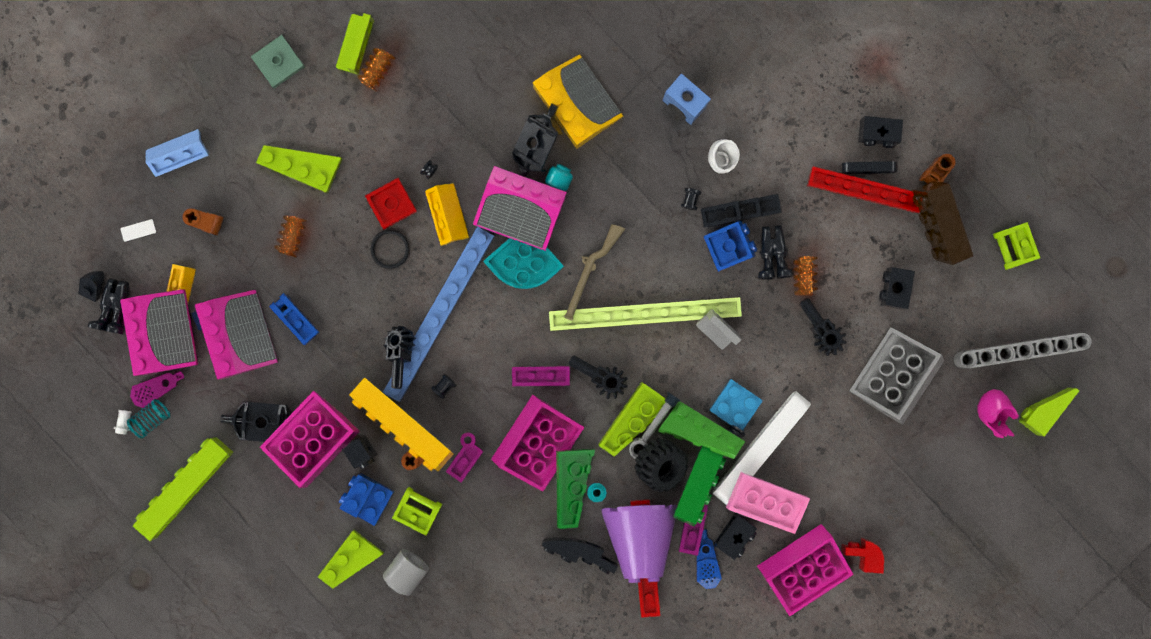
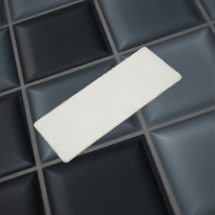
M152 219L121 228L124 242L156 233Z

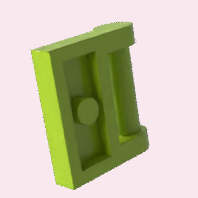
M1028 222L993 234L1000 247L1005 262L1003 264L1005 270L1040 259ZM1006 235H1009L1017 257L1015 261L1012 260L1004 237Z
M408 487L392 519L426 536L443 504L438 501L436 503L414 492L413 488ZM411 498L432 509V513L428 514L407 503L408 499Z

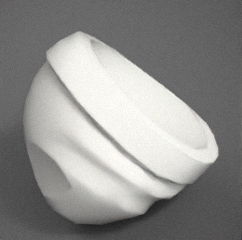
M721 139L714 142L708 154L710 166L717 173L730 172L738 163L739 149L731 140Z

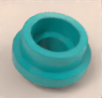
M593 483L589 486L587 495L591 501L601 502L606 497V488L601 483ZM598 489L601 493L599 496H595L593 491Z

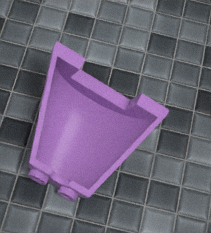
M646 505L601 509L624 579H629V583L640 582V578H648V582L660 581V577H663L676 520L673 516L678 505Z

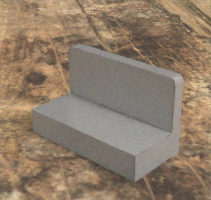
M713 309L696 323L697 327L722 350L731 342L737 345L741 341L739 334Z

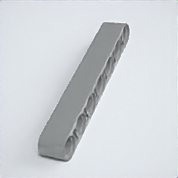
M1071 333L957 352L954 356V363L959 368H976L1088 349L1092 344V340L1086 333ZM1078 337L1081 340V344L1079 346L1076 343ZM1059 340L1062 342L1061 349L1057 346ZM1040 343L1043 345L1042 352L1038 349ZM1021 346H1023L1025 350L1023 355H1021L1019 352ZM1002 349H1004L1006 352V356L1004 358H1002L1000 355ZM983 352L987 354L985 362L981 358ZM964 355L968 357L966 365L962 361Z

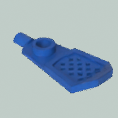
M705 529L702 533L697 556V582L705 589L716 588L722 578L713 542L708 538L707 529ZM704 546L709 547V551L706 553L702 551Z

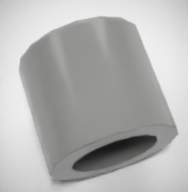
M401 549L383 573V578L392 590L409 596L427 574L429 567L413 552Z

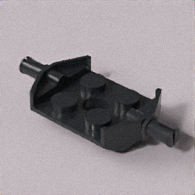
M551 103L547 113L543 115H529L512 152L513 160L520 169L519 175L526 177L529 171H546L542 168L557 136L563 135L554 119L559 106ZM533 138H535L537 142L534 148H532L531 146V140Z
M243 401L235 415L222 414L221 418L224 419H220L221 423H231L239 440L265 442L291 415V411L287 404ZM260 417L265 418L267 422L264 428H260L257 424Z

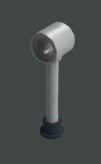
M667 392L668 396L664 400L665 404L642 438H634L630 442L629 452L634 459L639 456L633 450L634 446L637 444L648 445V441L671 407H674L677 402L681 401L673 394Z

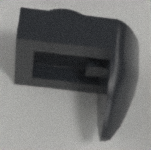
M93 271L81 277L78 294L94 302L99 300L101 286L105 278L104 272Z

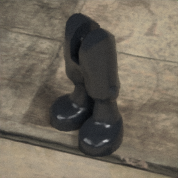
M782 225L774 226L775 239H771L769 226L762 227L761 250L759 253L764 260V267L758 273L760 280L775 279L773 256H775L777 262V279L795 276L794 270L788 268L785 263L788 249L786 248Z
M108 279L102 300L100 301L101 315L99 319L89 321L88 328L124 334L120 300L128 298L129 282L119 281L118 283L117 279ZM112 310H113V312H114L113 318H112L111 323H109V322H110V315H111V312H112Z

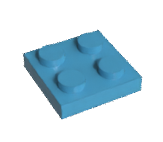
M730 379L709 411L728 424L734 425L743 431L763 400Z

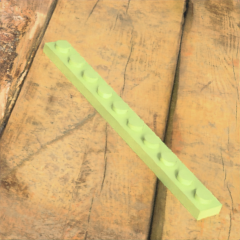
M740 297L576 309L573 316L574 321L563 317L567 310L549 311L550 331L700 320L711 309L722 318L741 317Z

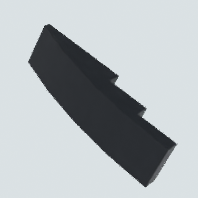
M779 194L734 201L701 209L704 228L782 213Z

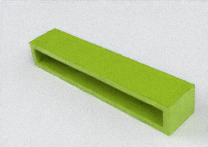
M217 437L207 438L200 445L202 449L189 457L187 460L189 463L185 468L181 467L174 474L176 478L163 486L161 489L163 492L160 496H155L148 503L150 507L146 511L140 512L135 518L137 521L133 527L148 541L156 539L234 453Z

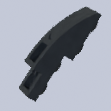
M567 537L546 538L542 541L541 546L544 547L546 552L553 555L557 553L561 555L562 560L568 563L572 561L576 563L579 557H582L581 560L589 565L594 563L599 566V570L607 574L609 572L615 574L618 568L616 562L602 556L604 548L594 543Z

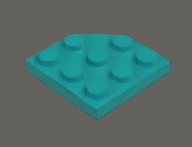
M511 238L483 261L503 283L519 289L541 286L564 268L562 263L548 248L544 251Z

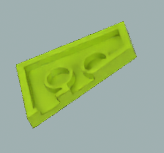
M353 530L319 574L318 578L333 589L383 555L384 552Z

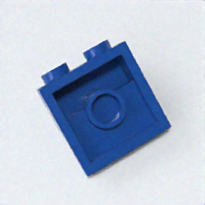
M738 221L703 236L717 271L724 270L756 256L757 248L754 241L750 242L747 236L750 234L746 223L743 224L742 221Z
M360 473L357 477L353 476L348 486L351 488L348 494L344 492L340 498L339 503L342 505L339 509L375 526L394 491Z

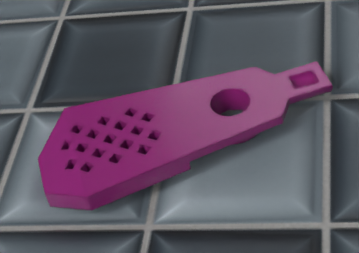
M182 371L174 375L167 373L132 386L130 397L134 405L146 408L145 406L151 403L153 399L158 400L161 396L175 388L177 381L185 378ZM166 379L169 381L167 387L164 386V380Z

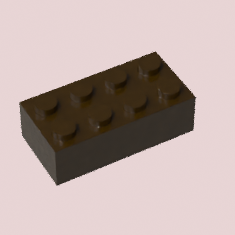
M933 181L912 190L914 194L913 202L919 208V219L925 226V236L931 243L933 258L937 261L954 265L973 257L974 255L950 184Z

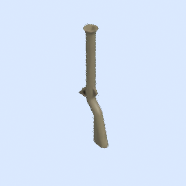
M612 224L602 249L592 253L589 257L582 256V262L585 267L568 310L563 316L564 318L574 321L573 316L591 271L596 269L595 260L608 254L625 231V228Z

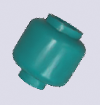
M561 164L552 166L546 176V184L556 189L567 191L573 179V175L570 173L571 169Z

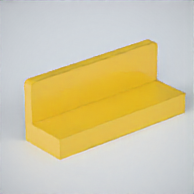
M454 184L436 185L426 190L425 193L440 245H447L457 240L469 238Z

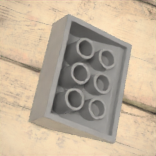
M890 327L849 391L903 425L943 364V356Z

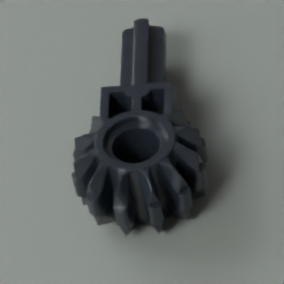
M809 298L799 303L801 308L814 325L810 330L814 334L813 338L819 341L815 342L814 346H821L818 352L821 353L825 350V355L829 356L830 353L837 355V350L843 351L844 349L840 344H847V341L842 340V337L846 336V333L840 334L842 327L835 329V324L831 323L829 318L823 320ZM829 334L834 338L832 345L826 342V337Z
M404 326L392 327L391 331H387V337L383 338L386 341L383 345L386 349V360L393 362L391 382L393 389L402 388L404 363L411 362V349L415 346L413 341L416 338L413 336V332Z
M575 355L571 357L568 363L569 366L591 377V382L596 384V388L603 387L604 389L599 394L603 395L607 391V399L610 398V393H613V397L616 399V391L623 395L624 392L620 387H628L626 384H621V381L628 380L627 377L620 379L624 371L621 370L618 374H615L617 367H614L613 373H610L609 367H606V369L601 366L596 368ZM610 377H614L617 380V385L614 388H609L606 385V380Z

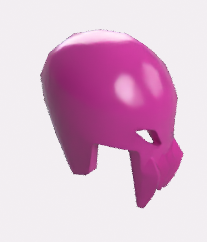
M992 389L983 394L977 405V413L980 420L993 431L996 437L1004 438L1007 435L1014 437V434L1005 423L1009 416L1012 419H1017L1019 415L1007 395L997 389Z

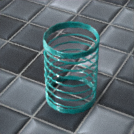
M153 399L151 403L146 405L148 406V411L151 412L149 408L151 407L163 421L170 418L168 409L159 400ZM154 401L157 402L165 410L167 416L164 412L162 414L158 410V408L156 407L157 405L154 404ZM140 411L136 413L138 417L132 416L128 419L127 426L134 435L142 439L150 432H146L145 428H142V425L136 420L137 417L141 422L143 421L139 416L141 415L139 414ZM151 412L154 418L159 421L155 414ZM147 414V416L150 418V420H151L153 423L156 424V422L153 420V418H152L150 415ZM144 417L147 423L151 425L153 428L154 426L151 424V422L146 417ZM129 421H132L133 425L136 424L139 427L143 436L139 435L131 427Z

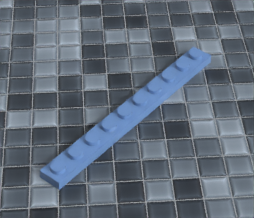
M477 226L415 335L416 339L413 341L415 346L411 349V362L404 363L402 388L393 389L391 387V377L383 391L384 394L398 402L402 400L495 237L494 235Z

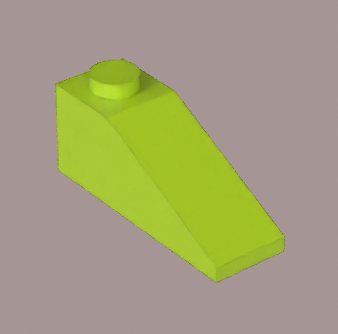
M1066 388L1025 408L1021 413L1022 417L1019 422L1034 434L1045 437L1079 390L1077 388Z

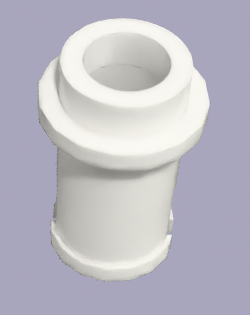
M119 410L117 424L113 429H115L117 434H127L130 431L127 426V420L130 419L132 412Z

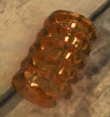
M373 48L372 51L375 55H369L371 62H365L367 68L361 69L364 75L359 74L357 78L363 85L377 92L374 85L381 86L378 78L385 79L381 73H388L389 71L385 66L392 67L389 59L396 60V58L383 49Z
M283 216L287 223H281L280 226L285 230L278 232L283 238L276 239L281 245H275L274 248L279 253L297 258L298 256L293 251H299L300 249L295 244L302 243L297 237L304 236L299 230L306 229L301 223L308 221L294 216Z
M797 257L798 259L794 260L793 264L799 267L793 270L799 274L795 275L793 279L799 282L793 284V286L799 288V290L794 291V295H816L813 292L818 290V287L813 286V284L817 283L818 280L812 276L817 275L818 272L812 269L818 267V265L812 263V261L818 259V257Z

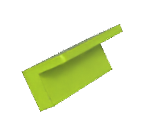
M363 13V16L351 15L336 64L337 69L358 75L374 23L371 15Z

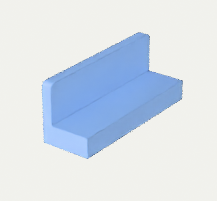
M197 129L146 150L145 162L155 177L209 156V153L201 141V133Z

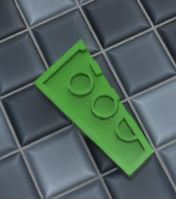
M682 402L676 404L658 431L663 434L674 435V438L679 440H688L693 442V445L699 447L702 445L710 448V451L735 459L745 443L744 440Z

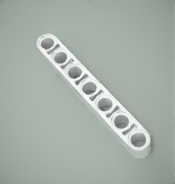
M794 391L716 485L712 494L727 505L740 473L743 472L754 476L807 411L811 403L797 391Z

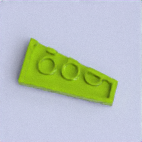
M263 145L256 163L328 193L342 158Z
M641 382L598 446L615 457L652 423L665 404L664 400L666 398Z

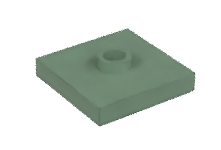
M282 35L251 56L274 89L305 67Z

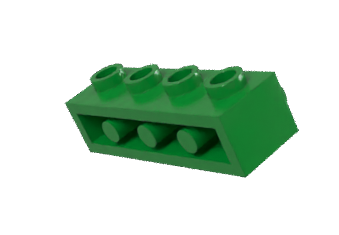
M701 447L673 518L694 527L697 522L701 524L705 512H702L704 504H709L712 496L709 491L711 486L715 487L719 476L716 473L718 468L722 469L726 459L723 458L724 455L710 451V448Z

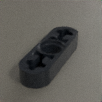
M897 162L842 163V174H891L898 172Z

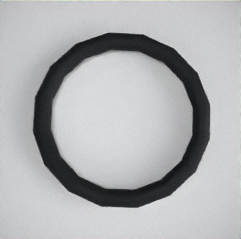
M385 230L377 234L372 240L370 247L371 256L375 263L388 269L397 268L402 265L408 258L410 250L405 236L395 230ZM389 233L399 236L405 243L406 248L402 260L392 265L380 262L375 256L374 251L378 238Z

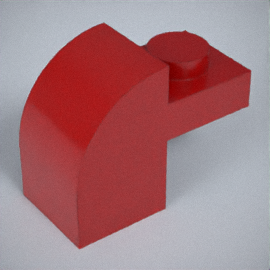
M861 538V545L858 542H848V545L841 544V552L843 554L860 556L859 569L863 572L884 574V555L876 544L865 538Z

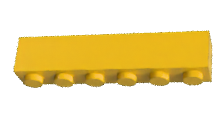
M366 378L349 394L354 399L352 403L357 408H365L368 411L366 415L372 421L376 419L382 424L379 427L388 434L390 431L395 434L394 440L401 446L404 444L409 446L408 452L416 459L419 456L425 461L422 464L430 471L435 469L439 472L452 457L453 453Z

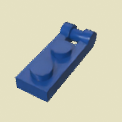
M283 293L279 297L280 299L276 303L273 302L269 307L302 344L307 345L320 332L291 299ZM286 305L288 308L283 312L281 308Z

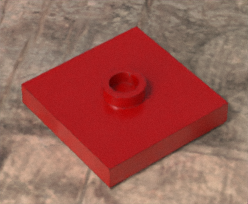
M399 178L365 195L383 230L417 212Z

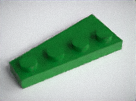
M595 449L556 451L557 528L559 529L578 528L583 506L584 492L586 493V482L588 473L590 474V464Z

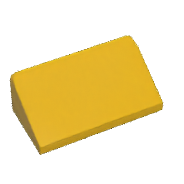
M172 264L166 292L185 289L188 303L196 269Z

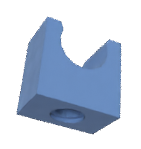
M681 74L667 89L662 101L667 105L670 103L675 105L686 116L685 120L692 125L705 110L711 98ZM689 94L692 100L689 102L685 101L682 95Z

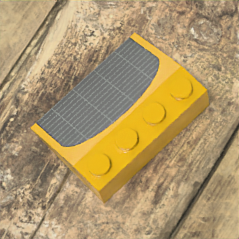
M580 55L548 71L533 82V88L548 109L551 103L559 106L554 117L576 149L623 117Z

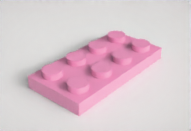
M741 472L726 508L795 534L810 498Z

